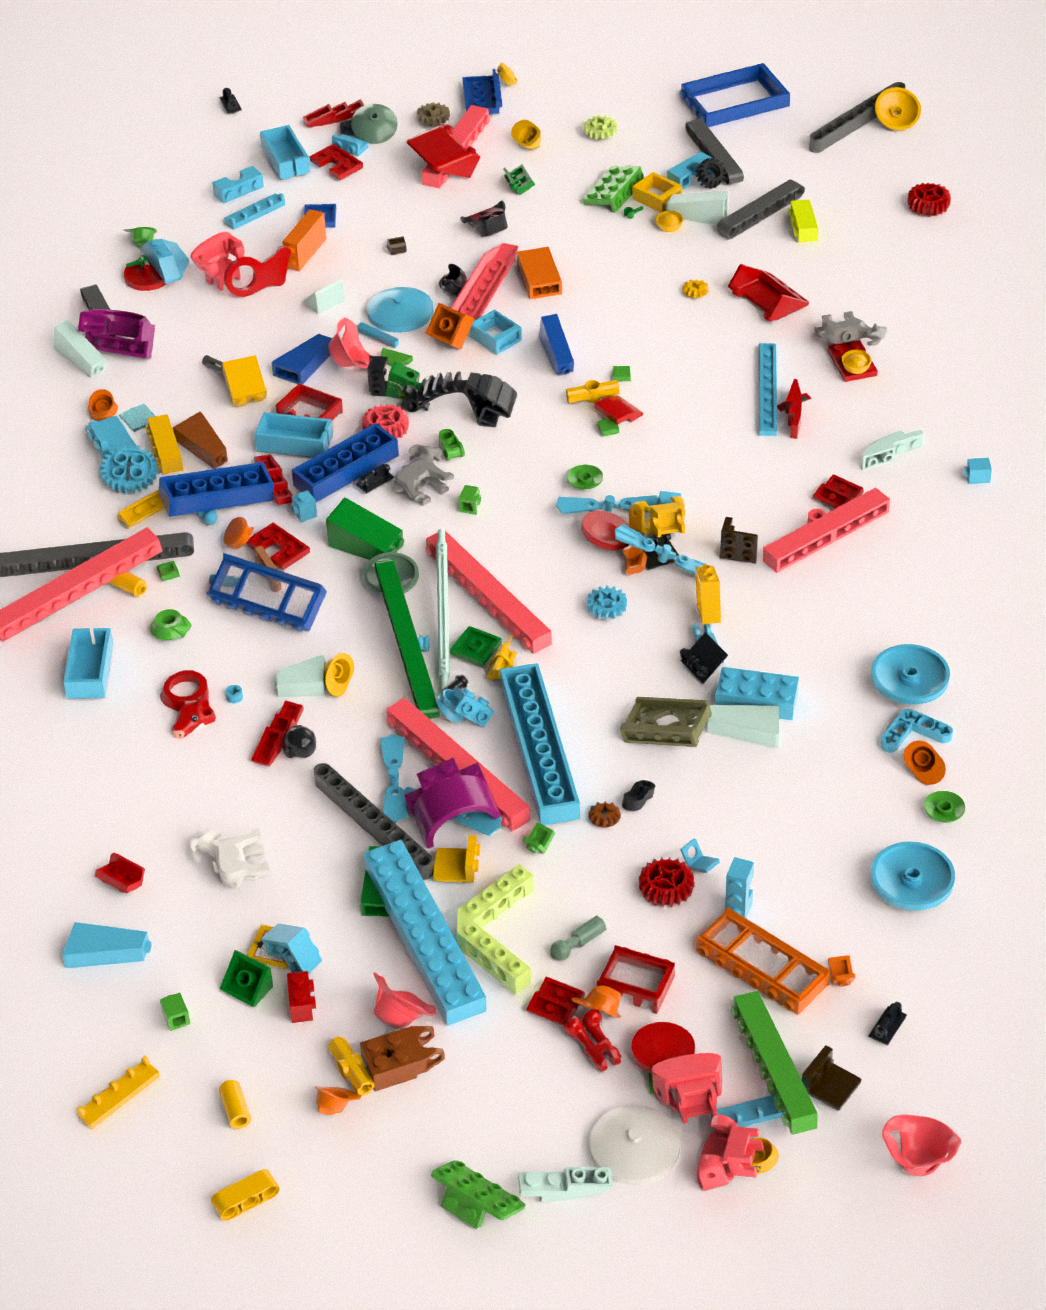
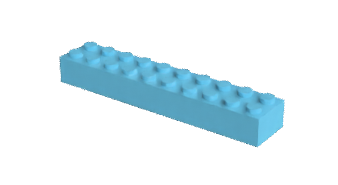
M533 663L500 669L501 688L540 824L550 825L579 820L580 801L539 664Z
M398 840L363 853L364 869H366L385 903V909L446 1026L486 1012V995L403 841Z

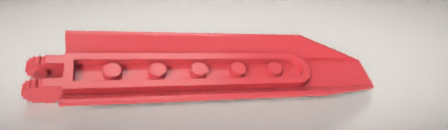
M502 243L485 252L451 308L475 318L474 321L480 318L514 263L519 246Z

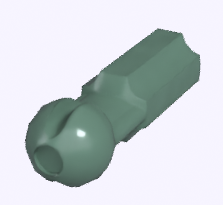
M598 915L594 916L572 931L571 938L567 941H555L550 948L551 956L558 961L565 960L569 957L573 947L577 945L581 948L606 931V923Z

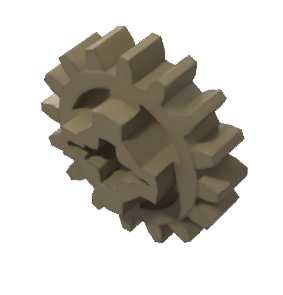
M434 102L426 103V106L421 105V108H418L417 111L418 122H421L422 125L427 124V126H440L441 123L445 124L446 121H449L450 117L449 107H445V104L440 105V102L437 104Z

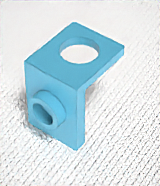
M695 838L680 849L686 865L693 871L708 873L720 863L719 858L704 856ZM693 846L695 848V855L689 858L688 850Z

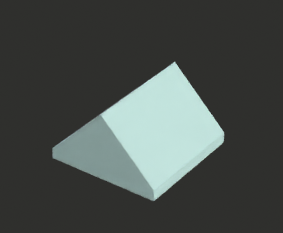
M342 279L313 293L303 302L317 314L344 302L345 295Z

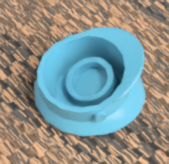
M445 689L443 693L436 697L439 710L451 722H462L464 716L454 711L459 699L453 694L454 690Z

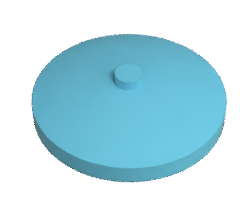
M412 287L385 289L374 295L367 305V316L371 324L378 329L393 333L417 330L426 325L434 313L431 297L427 293Z
M900 644L889 647L877 655L872 664L871 679L875 688L886 698L902 704L917 705L931 702L939 698L947 690L950 681V668L946 660L939 653L928 647L916 644Z
M913 841L899 842L884 848L877 854L871 867V883L876 893L884 901L895 907L915 911L926 910L940 905L951 895L955 884V869L951 860L942 851L931 845Z

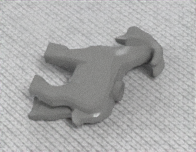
M853 311L844 312L843 318L845 321L837 323L832 321L831 314L822 315V327H814L815 332L831 344H841L869 338L871 341H868L867 345L876 346L885 338L887 333L886 326H877V323H874L872 327H869L863 320L854 317Z
M415 444L409 448V453L414 452L409 459L413 460L418 457V460L408 466H403L397 472L394 481V491L407 494L412 501L424 506L431 502V497L418 491V489L429 484L441 494H444L449 490V487L440 480L454 479V474L444 472L434 464V460L440 461L439 457L442 456L441 449Z

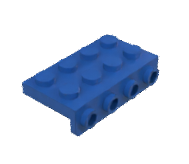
M495 68L492 69V75L462 77L466 112L473 105L488 108L489 115L500 114L502 98L499 74L496 73Z

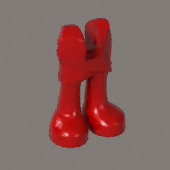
M591 1009L585 1013L582 1022L578 1017L571 1018L565 1023L563 1029L569 1037L576 1039L583 1046L586 1056L591 1059L599 1071L603 1072L608 1069L603 1055H606L614 1066L621 1063L622 1055L606 1038L600 1028L602 1021L601 1012L597 1009ZM585 1029H586V1030L591 1034V1036L595 1039V1041L597 1042L596 1045H594V1044L592 1043V1041L590 1040V1038H589L588 1035L586 1034Z

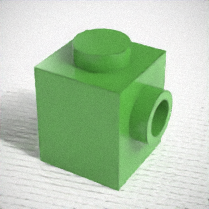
M180 992L160 999L162 1013L170 1031L191 1024L188 1009Z

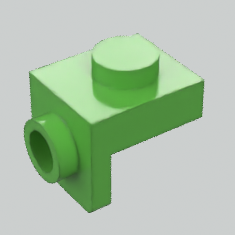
M536 822L529 837H523L522 841L527 845L526 849L535 854L537 851L545 854L556 832Z

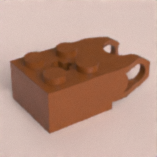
M410 1026L360 1042L361 1057L366 1071L374 1082L375 1092L416 1079L417 1075L428 1072L445 1059L443 1048L423 1047V1045L435 1037L433 1026ZM429 1032L428 1035L420 1037L422 1033ZM440 1054L437 1058L430 1059L434 1055Z

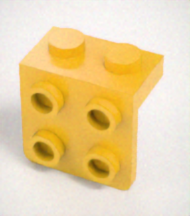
M468 835L467 849L438 848L436 850L433 873L434 881L474 883L475 872H479V859H477V856L481 855V844H477V835Z

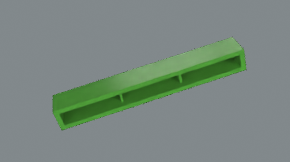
M754 991L733 996L732 1016L738 1020L739 1031L745 1035L746 1046L752 1050L753 1061L759 1065L760 1076L766 1080L769 1095L774 1096L776 1110L782 1113L781 1118L784 1127L789 1128L791 1135L818 1129V1113L759 992Z

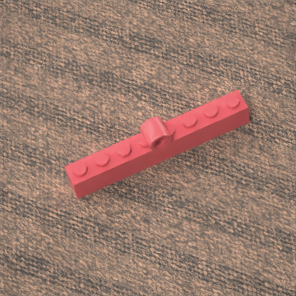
M875 487L827 514L822 509L810 510L806 525L763 547V562L776 573L784 570L889 513L890 498Z

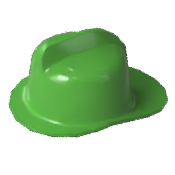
M153 227L123 229V231L131 234L132 241L137 247H142L146 242L152 241L154 234L158 231Z

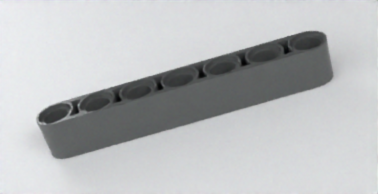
M697 119L685 123L688 136L699 150L711 158H715L714 161L718 159L719 164L723 163L722 167H725L723 172H726L724 182L727 185L742 182L744 180L742 169L702 119Z
M789 179L719 221L716 230L725 237L733 239L791 204V201L801 198L805 192V187Z

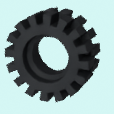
M713 157L703 160L695 170L697 172L695 177H699L697 181H701L700 185H705L704 188H716L726 178V172H723L725 170V167H722L723 163L719 164V160L716 159L714 161L715 158ZM707 168L714 172L715 178L707 174Z

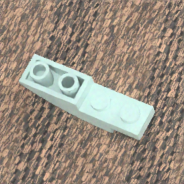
M919 429L905 434L902 430H899L877 440L862 454L861 469L865 470L895 461V455L923 447V431Z
M565 1167L564 1172H519L517 1177L520 1196L540 1197L541 1202L580 1199L600 1194L613 1188L610 1167Z

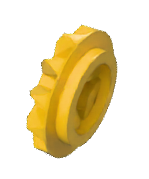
M690 279L689 282H685L682 286V292L691 298L703 297L709 292L708 283H704L703 280Z

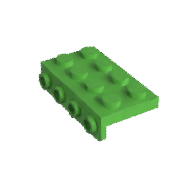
M610 166L582 198L583 205H611L612 211L617 212L632 195V186L644 178L641 166Z

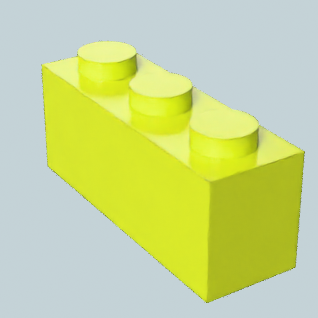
M810 199L791 201L790 208H788V217H791V227H793L794 236H797L798 243L818 241V225Z

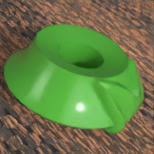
M166 609L160 611L151 622L150 632L158 639L174 640L180 637L184 638L192 625L177 610Z

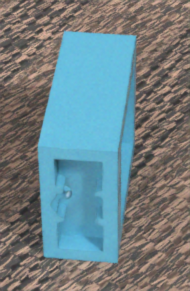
M494 309L473 321L470 328V337L498 355L522 341V327ZM494 326L503 331L495 337L485 332Z

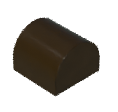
M404 236L387 239V247L391 255L407 252Z

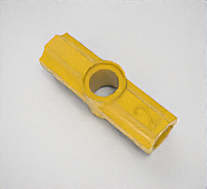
M589 380L584 386L566 388L568 404L580 401L595 403L600 398L620 394L617 380L601 383L596 380Z
M337 1036L333 1038L328 1044V1049L337 1062L340 1074L344 1079L349 1080L358 1095L365 1096L369 1094L375 1085L365 1069L362 1057L358 1052L355 1053L345 1037Z

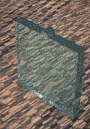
M143 403L120 413L119 417L133 432H136L148 425L147 418L155 417V415Z

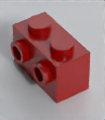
M308 971L287 973L292 1023L313 1021L312 1009H316L315 996H311V992H315L314 980L309 979Z

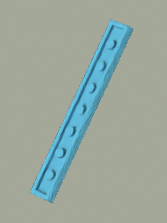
M759 343V436H777L776 343Z

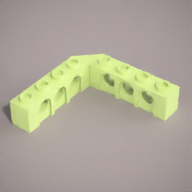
M520 864L458 908L457 943L461 951L515 995L531 984V967L482 927L493 919L496 920L498 915L508 908L511 909L513 904L521 898H526L534 892V875Z

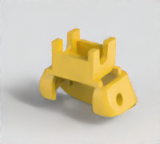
M680 496L670 497L673 503L648 506L646 501L633 503L629 509V527L643 534L653 533L657 537H661V534L675 532L685 534L684 516L686 509L684 499ZM644 510L650 511V519L644 520Z

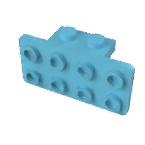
M112 416L98 422L94 420L88 422V425L85 426L89 439L93 441L96 450L100 452L103 459H105V454L110 455V450L116 452V447L121 450L123 445L127 449L130 445H133V449L137 447L118 416Z

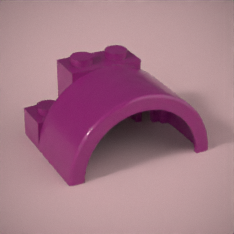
M451 758L416 774L421 788L404 795L427 849L434 847L433 840L437 830L445 822L457 815L480 811L490 814L494 820L501 817L478 762L459 770L454 758Z

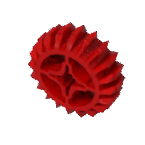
M921 182V185L916 184L915 187L909 190L907 202L909 209L917 212L918 215L937 216L947 212L951 204V194L941 184L929 182L924 184Z
M661 856L659 861L653 858L652 863L647 862L646 866L642 868L639 876V889L642 896L646 897L648 902L653 901L655 906L657 904H661L662 907L670 905L672 908L674 903L680 906L681 901L686 902L688 897L691 896L695 887L691 868L685 862L680 863L678 858L676 860H672L671 857L663 859Z

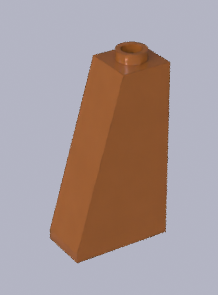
M201 411L173 427L177 443L213 469L228 462L225 445Z

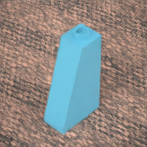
M74 922L62 952L65 968L141 962L145 960L147 953H150L152 942L149 940L147 931Z

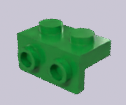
M523 164L511 172L506 167L503 168L506 173L503 176L513 192L516 190L521 195L535 185Z

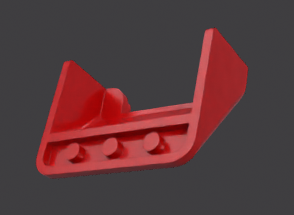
M448 124L440 125L407 139L406 143L432 169L447 174L471 178L481 157L476 153L477 150L471 146L464 148L451 135L454 130Z
M739 264L727 286L732 290L733 295L737 297L743 295L764 310L763 318L770 322L792 314L808 306L810 303L772 273L744 264Z

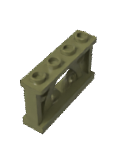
M637 696L625 723H622L620 726V731L624 743L697 747L699 743L698 738L712 712L707 700ZM667 715H674L679 720L669 725H659L656 720Z

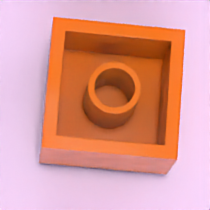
M438 303L425 334L458 349H462L475 318Z

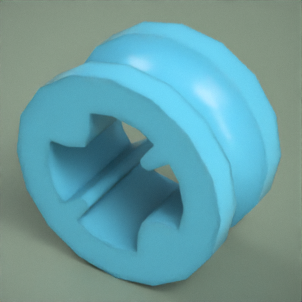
M419 635L418 641L421 651L429 652V635L425 637Z
M230 685L226 688V700L229 703L236 704L243 700L242 688L239 685Z

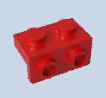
M114 852L110 855L109 864L96 869L95 877L102 880L103 883L111 885L120 892L127 894L142 886L145 868Z

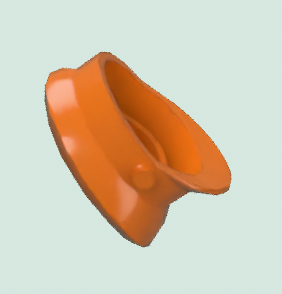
M99 389L91 394L88 413L92 419L103 420L117 413L118 405L114 402L111 392L106 389Z
M244 517L232 519L224 533V544L233 549L242 547L249 540L254 527H249Z

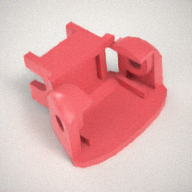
M221 232L200 243L192 251L190 258L196 267L205 273L206 282L213 285L215 280L217 289L222 291L224 290L225 270L233 262L228 258L229 254L235 256L236 259L244 257L245 249L241 240L232 236L229 232ZM240 268L234 271L232 280L234 278L238 281L241 280Z
M697 1053L679 1056L659 1062L652 1067L653 1089L658 1100L665 1106H671L673 1111H678L683 1124L687 1123V1118L711 1113L713 1116L718 1115L715 1103H717V1097L722 1094V1061L719 1054ZM669 1087L671 1088V1090L676 1089L677 1104L674 1100L672 1092H669Z
M722 1114L714 1115L710 1126L715 1127L717 1130L705 1142L697 1169V1181L700 1189L703 1191L727 1185L730 1180H733L734 1176L756 1178V1169L751 1167L755 1151L764 1150L762 1141L749 1139V1137H759L758 1128L738 1127L735 1120Z

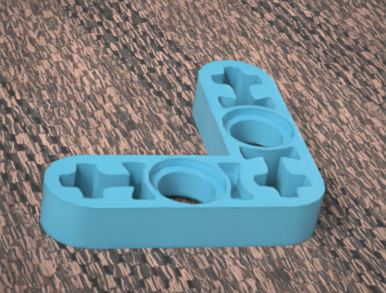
M904 709L883 734L881 749L888 753L895 752L911 731L939 743H948L952 740L953 728L946 723L915 710ZM929 724L931 727L923 728L921 725ZM900 728L904 730V732L897 733L894 730Z

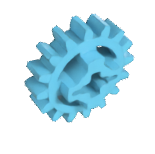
M606 585L604 589L599 586V590L593 589L592 594L588 593L587 607L588 612H592V616L598 615V619H601L603 616L608 620L609 617L616 619L615 615L622 616V612H626L627 598L626 593L622 594V589L616 590L615 586L610 589Z

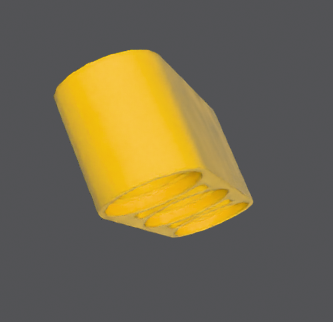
M262 1169L215 1193L211 1198V1204L223 1221H228L272 1199L279 1193L280 1187L269 1170Z

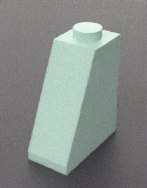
M319 655L277 670V678H274V690H278V697L325 696L324 655Z

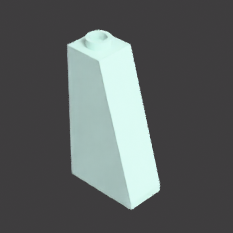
M728 191L673 194L670 200H667L665 209L680 213L683 216V220L717 226L719 221L728 216Z
M68 319L54 327L53 348L91 377L105 369V358Z
M709 705L712 715L705 724L707 725V733L779 748V706Z

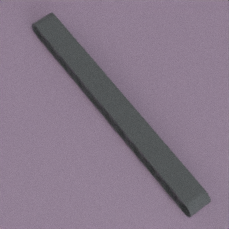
M188 532L156 535L160 541L162 552L147 561L191 556L194 553L193 535ZM125 539L0 553V577L72 570Z

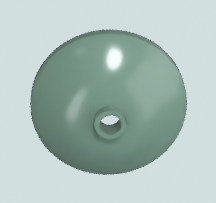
M373 103L360 107L354 113L351 126L353 133L358 139L369 144H380L394 136L398 122L395 113L389 107Z
M386 552L376 555L367 562L363 570L364 583L372 592L378 595H382L376 576L375 562L394 560L404 594L410 591L418 582V566L412 558L405 554Z

